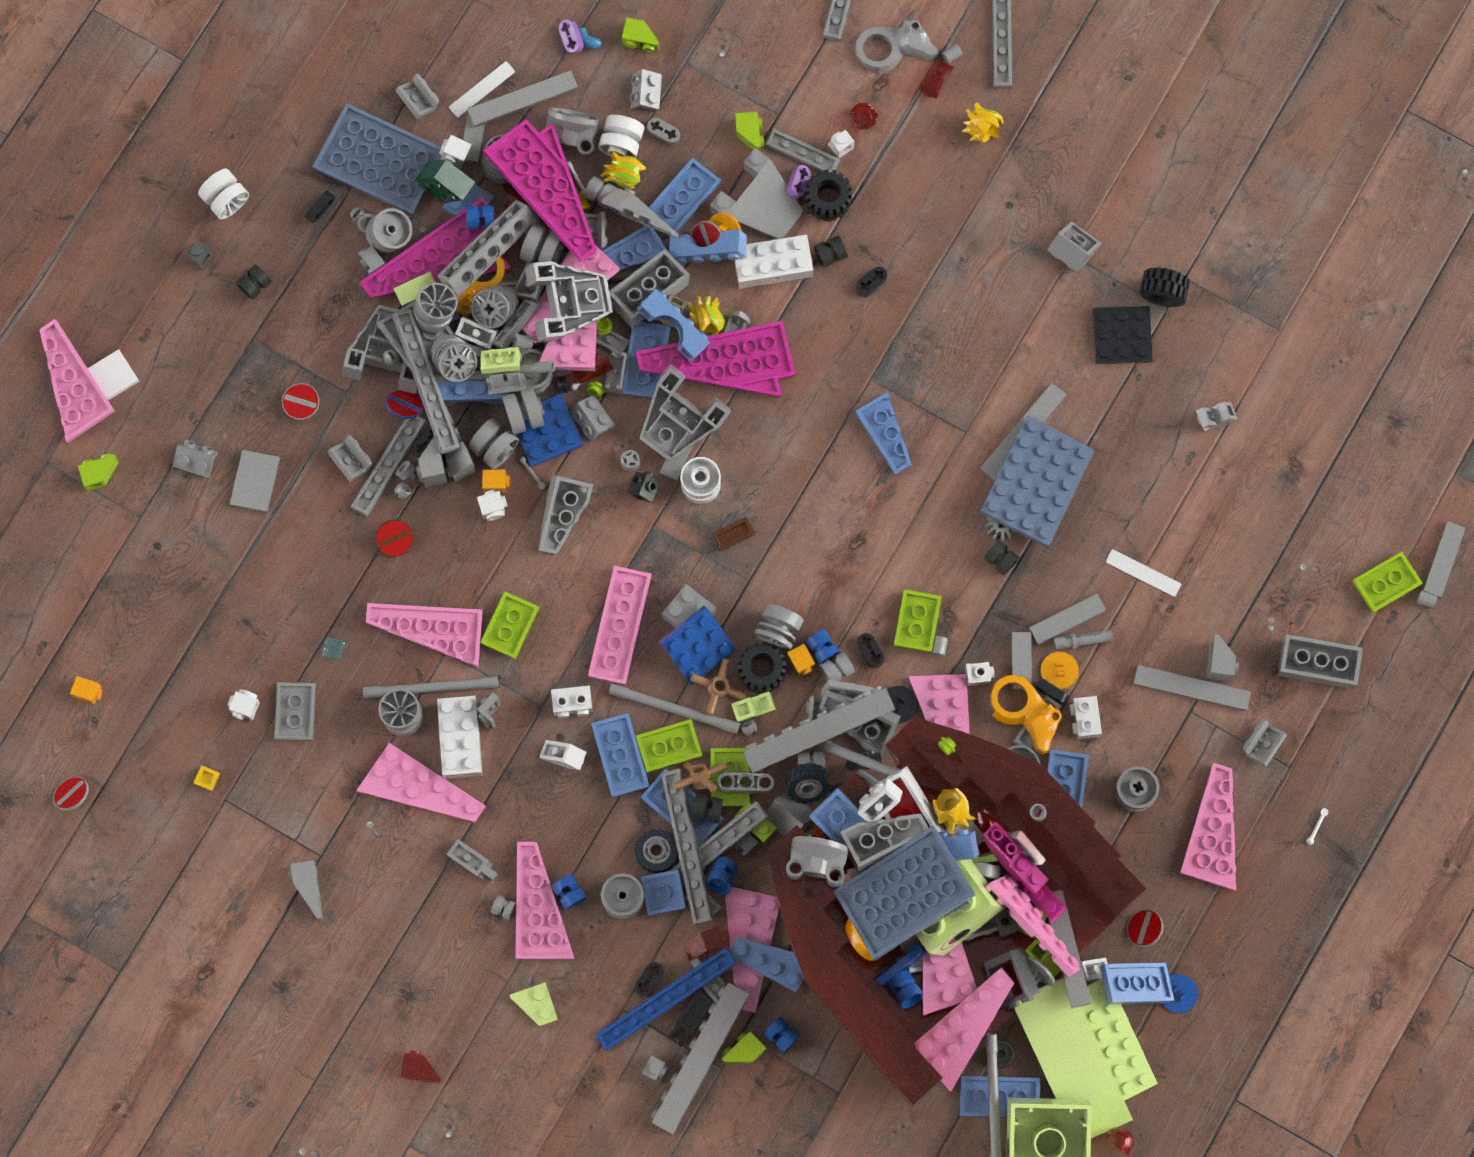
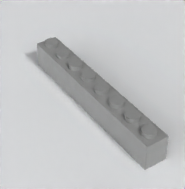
M881 686L870 691L871 695L869 696L859 695L853 698V703L846 705L845 702L835 706L836 710L828 713L826 710L817 714L818 718L813 721L808 718L799 722L800 726L795 729L790 726L781 730L782 734L777 737L772 734L763 738L765 742L759 745L757 742L746 746L747 750L743 751L752 773L896 710L887 689H882Z
M729 982L727 986L723 984L718 993L721 996L717 1003L713 1002L708 1012L711 1015L708 1021L704 1019L699 1028L702 1032L698 1038L694 1037L689 1046L692 1049L689 1055L685 1054L679 1064L682 1066L680 1072L674 1073L670 1080L672 1083L670 1090L666 1089L660 1099L663 1103L660 1108L656 1107L651 1115L653 1124L671 1134H674L750 996V994Z

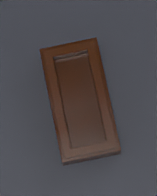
M745 517L712 533L719 549L723 551L754 536L755 532L749 520Z

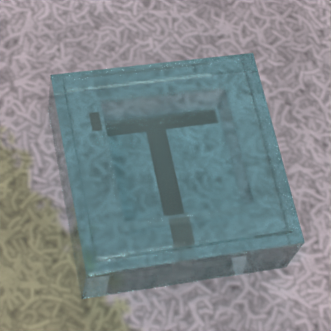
M326 637L322 657L341 661L346 642Z

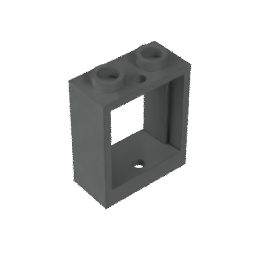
M1023 948L1009 951L983 963L988 978H990L1000 968L1003 969L1002 965L1012 961L1023 993L1013 997L1010 990L1000 1008L1008 1006V1009L1020 1005L1019 1001L1022 1003L1033 1000V995L1040 993Z

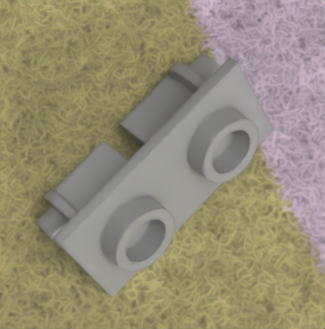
M521 372L507 373L506 380H504L503 374L490 375V377L486 378L488 395L526 390V377Z

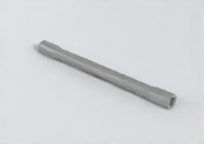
M553 360L520 365V370L486 374H482L481 370L474 371L473 375L464 381L484 380L490 377V375L499 374L507 377V373L515 372L524 374L554 372L555 365ZM434 375L437 382H452L442 375Z
M498 676L420 684L363 687V698H379L394 689H405L416 694L476 688H499Z
M614 683L611 684L608 694L703 722L734 734H738L741 723L712 716L630 690Z
M828 740L814 746L819 750L830 752L887 776L900 770L897 767H891L833 744Z
M997 1033L985 1034V1047L988 1070L990 1157H1002L997 1071Z

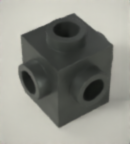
M644 471V473L636 472L627 493L640 501L652 502L658 491L660 481L654 478L655 475L649 471Z

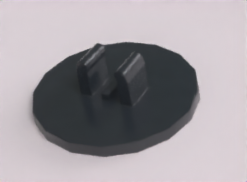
M905 686L888 688L887 691L896 709L892 712L901 716L898 724L908 722L917 711L918 702L915 694Z

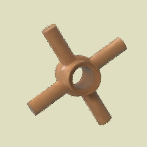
M723 659L717 677L709 680L693 673L690 681L707 687V691L711 695L706 711L709 715L714 714L719 697H723L726 694L740 700L746 697V693L729 687V682L725 678L730 661L727 659ZM715 683L721 685V691L716 690Z
M686 761L683 764V768L690 775L683 780L673 783V789L677 791L692 784L695 789L708 788L711 792H714L717 786L709 780L710 776L726 770L727 765L723 762L707 769L705 764L692 765Z

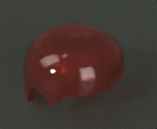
M858 103L852 107L849 119L856 129L866 131L873 128L877 123L878 114L868 103Z
M1111 1128L1107 1132L1106 1138L1109 1136V1142L1129 1156L1135 1147L1134 1137L1125 1128Z

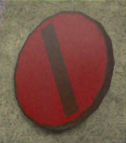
M393 519L386 521L376 531V545L387 556H401L412 546V530L402 520Z

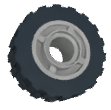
M816 763L800 764L797 767H793L788 772V775H786L788 795L798 803H814L824 798L829 792L828 773L825 768Z
M650 829V831L644 832L638 838L635 845V858L637 863L642 866L641 868L650 873L665 872L671 868L676 861L678 853L674 837L661 829ZM657 846L661 849L662 853L655 856L651 853V848Z

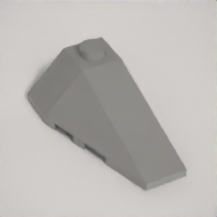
M616 188L601 201L604 206L617 215L678 238L679 236L666 222L636 197L634 191L628 188L624 190Z
M446 407L460 448L459 450L445 453L447 463L445 470L448 477H453L456 482L476 472L472 459Z
M552 473L538 550L553 554L559 552L569 536V532L579 520L582 511L589 504L594 484Z
M826 690L819 709L822 712L827 710L828 713L836 710L835 706L844 702L846 705L853 703L852 698ZM889 712L846 733L860 742L864 749L875 751L876 753L880 752L881 756H883L901 716Z
M920 813L893 819H880L866 823L860 822L841 831L840 835L844 845L848 847V855L857 872L879 862L929 828Z

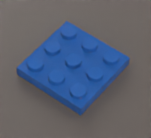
M562 394L541 402L545 426L532 429L528 420H525L526 431L517 434L531 468L584 446Z
M702 606L659 641L691 686L695 683L690 681L693 673L703 677L736 650L706 606Z

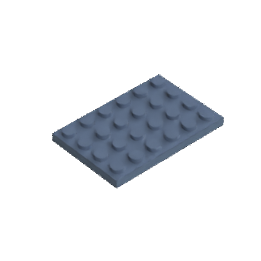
M346 103L312 167L322 174L413 216L426 192L418 186L419 183L415 179L427 162L440 160L442 155L439 154L440 146Z
M1027 415L979 513L1048 548L1095 450Z
M934 826L833 891L873 960L880 958L976 895Z

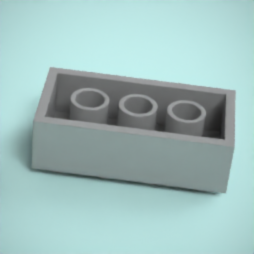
M664 249L609 291L612 308L631 328H634L645 319L636 308L655 289L663 292L668 300L670 295L675 296L689 285L690 274Z
M1286 634L1282 642L1277 676L1354 690L1358 684L1363 648Z

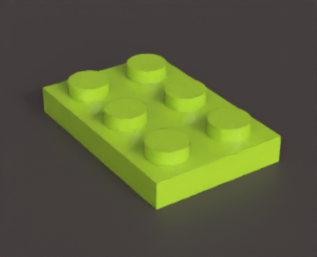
M1402 551L1352 581L1372 613L1377 612L1423 584Z
M904 589L894 641L895 647L932 653L942 596Z
M504 591L480 644L516 660L540 607Z
M691 719L636 735L647 773L702 757Z
M711 748V767L723 762L727 765L726 770L711 776V781L717 786L716 791L711 792V798H722V807H743L747 802L750 803V794L723 793L719 790L717 784L718 777L722 773H750L749 764L743 753L747 748ZM727 778L721 781V785L724 787H729L732 784L731 780ZM743 779L740 782L741 786L744 788L749 787L750 780Z

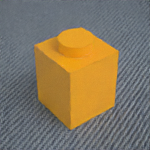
M483 470L482 489L484 493L490 490L507 493V487H510V475L506 474V470Z
M805 644L787 652V658L797 676L801 674L806 676L813 672L815 662Z
M76 676L70 695L73 698L95 705L96 700L99 701L102 695L101 685Z

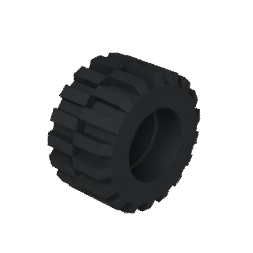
M825 169L824 173L818 171L817 176L812 175L810 181L807 182L805 188L806 207L808 210H811L810 213L813 216L817 214V219L823 217L824 221H828L829 218H832V221H834L837 216L841 218L844 212L847 213L852 199V187L849 184L848 178H843L844 174L841 172L838 175L836 170L829 172L828 169ZM824 188H832L838 192L840 197L834 202L827 203L822 201L817 194Z
M1148 268L1144 271L1139 294L1148 302L1159 306L1180 307L1186 302L1190 279L1172 269Z
M756 642L754 646L751 647L749 645L746 647V651L743 650L738 660V675L741 678V683L746 685L748 690L753 689L754 693L762 691L763 694L766 691H774L775 687L778 688L786 674V661L784 655L780 653L781 650L778 647L774 648V645L771 643L766 645V642H762V644ZM759 658L769 660L773 664V672L767 677L755 676L750 669L753 661Z

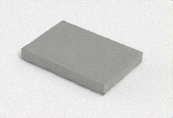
M242 450L230 506L268 513L280 457Z
M277 682L274 740L314 741L316 683Z

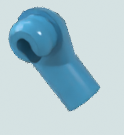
M585 28L579 29L584 44L583 47L596 49L601 46L599 38L588 36Z

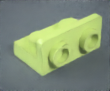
M519 347L481 351L482 374L520 370L522 356Z

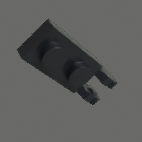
M697 991L677 1020L676 1026L668 1038L671 1040L675 1038L681 1027L686 1031L679 1040L678 1045L682 1047L690 1034L694 1033L714 1001Z

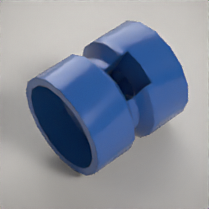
M467 205V230H478L479 227L485 230L494 221L493 205H482L481 208L477 205Z
M826 629L817 632L805 641L809 651L815 653L813 657L819 665L826 660H832L833 656L840 652L835 643L830 642L831 637Z
M717 858L707 880L708 888L718 894L729 893L739 870L737 863L730 858Z
M574 874L567 875L552 885L556 895L561 896L560 902L565 910L575 907L587 898L582 888L577 887L579 883Z
M909 971L899 972L887 983L903 1009L916 1005L923 998V992L915 984V980Z
M780 1016L765 1031L764 1035L771 1042L775 1041L776 1047L784 1054L798 1040L801 1034L794 1028H789V1023Z

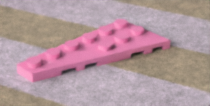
M597 320L556 341L547 342L539 362L553 360L555 370L595 371Z
M1216 763L1212 764L1179 874L1236 892L1232 768Z
M517 842L516 960H575L537 842Z
M962 942L944 956L929 954L926 950V954L923 957V1016L960 1004L977 989Z

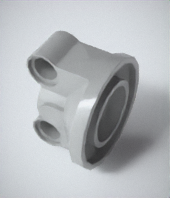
M549 108L546 127L551 123L554 125L560 143L577 146L578 151L584 155L590 154L596 149L595 137L600 120L598 117L570 109ZM583 141L590 142V150L583 148Z
M794 837L791 845V859L786 865V873L793 880L801 879L803 875L825 878L830 886L838 887L844 881L843 869L847 859L848 847L823 838ZM798 865L801 871L794 874L790 871V867ZM837 872L841 875V878L838 881H833L829 877L830 874Z

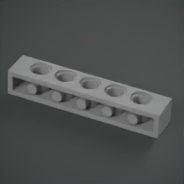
M515 200L437 275L442 284L450 287L457 297L464 293L483 272L491 267L537 221L529 207Z

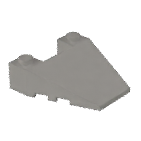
M755 148L744 161V170L752 175L754 180L737 201L721 191L710 204V213L714 215L718 212H726L738 221L742 229H749L773 239H783L804 211L797 200L788 195L787 185L770 158Z
M552 261L532 263L525 268L528 287L546 285L551 318L542 319L535 324L538 343L556 341L613 312L606 275L575 269L568 265H559Z
M378 305L366 322L365 327L347 349L342 370L343 377L361 380L364 364L400 372L397 390L416 394L417 385L412 371L399 354L396 365L387 366L383 362L384 353L387 350L395 349L378 328L377 324L399 309Z
M671 364L667 366L658 378L639 437L641 441L669 461L705 438L712 431L718 429L731 413V409L716 397L703 412L677 393L676 390L685 379V374Z

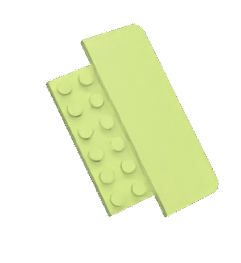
M1062 977L1055 980L1052 986L1044 985L1039 987L1040 993L1033 995V1000L1025 1003L1019 1001L1020 1005L1014 1007L1055 1098L1087 1099L1091 1104V1138H1094L1132 1121V1116L1124 1100L1158 1083L1122 1005L1108 1004L1103 978L1087 985L1091 1005L1071 1009L1064 978Z

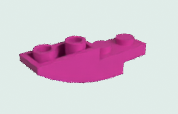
M996 821L982 835L985 843L1006 871L1017 882L1021 881L1033 894H1036L1049 880L1022 853L1024 849Z
M1002 865L999 866L1002 868L1001 874L1003 876L1009 874ZM1018 881L1019 889L1026 893L1030 901L1051 921L1055 922L1067 908L1045 884L1036 894H1033L1021 881Z

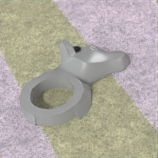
M905 20L903 26L897 28H869L860 34L855 46L856 59L858 58L864 67L879 71V75L893 70L904 55L922 57L927 61L935 60L938 57V49L931 43L926 31L917 20L910 22ZM880 37L887 40L892 49L888 58L878 62L872 61L865 56L863 45L870 38Z

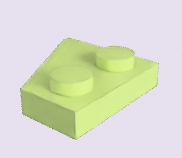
M546 983L510 994V998L539 1027L558 1021Z

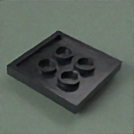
M1150 306L1093 308L1095 364L1149 363L1153 361Z

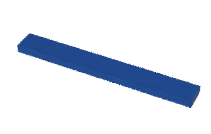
M725 947L597 1033V1038L606 1051L610 1050L738 963L729 949Z

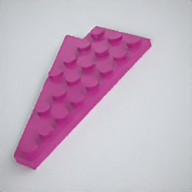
M526 119L484 149L483 154L581 263L596 253V246L552 123L538 133Z
M482 196L471 205H477L481 208L482 205H488V203ZM465 208L363 279L360 285L372 299L395 294V287L428 272L432 273L436 283H442L437 275L484 230L482 227H479L478 230H467V208ZM493 212V214H494V221H495L498 217H497L496 214ZM501 255V258L504 261L505 270L510 269V265ZM494 262L481 275L497 272L496 263Z
M783 321L707 336V340L710 343L691 362L677 349L679 343L635 352L639 372L661 375L667 366L671 364L685 374L684 380L773 397L782 396L778 380L796 375Z

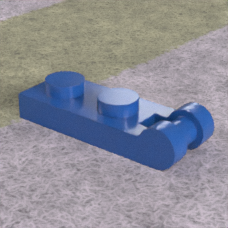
M918 944L911 945L908 954L899 956L891 968L887 967L879 973L881 976L876 980L880 986H888V981L894 975L908 970L924 957L926 948Z

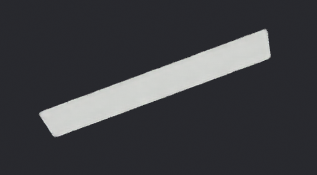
M504 62L451 104L449 109L456 117L461 116L469 107H472L515 73V70L508 62Z
M1113 549L1106 560V563L1174 597L1181 586V583Z

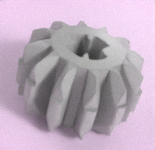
M989 517L986 518L989 523L985 524V528L989 529L988 535L994 533L993 540H996L997 536H999L1003 542L1004 536L1007 539H1011V534L1016 533L1006 526L999 528L998 522Z

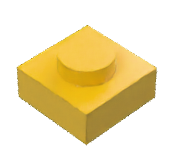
M201 765L194 784L213 791L220 773Z

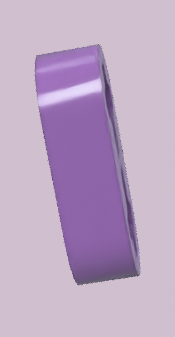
M563 20L559 25V32L565 49L570 53L578 54L584 46L578 26L574 21Z
M805 165L798 166L791 173L787 193L793 199H798L805 194L807 182L810 180L811 173Z

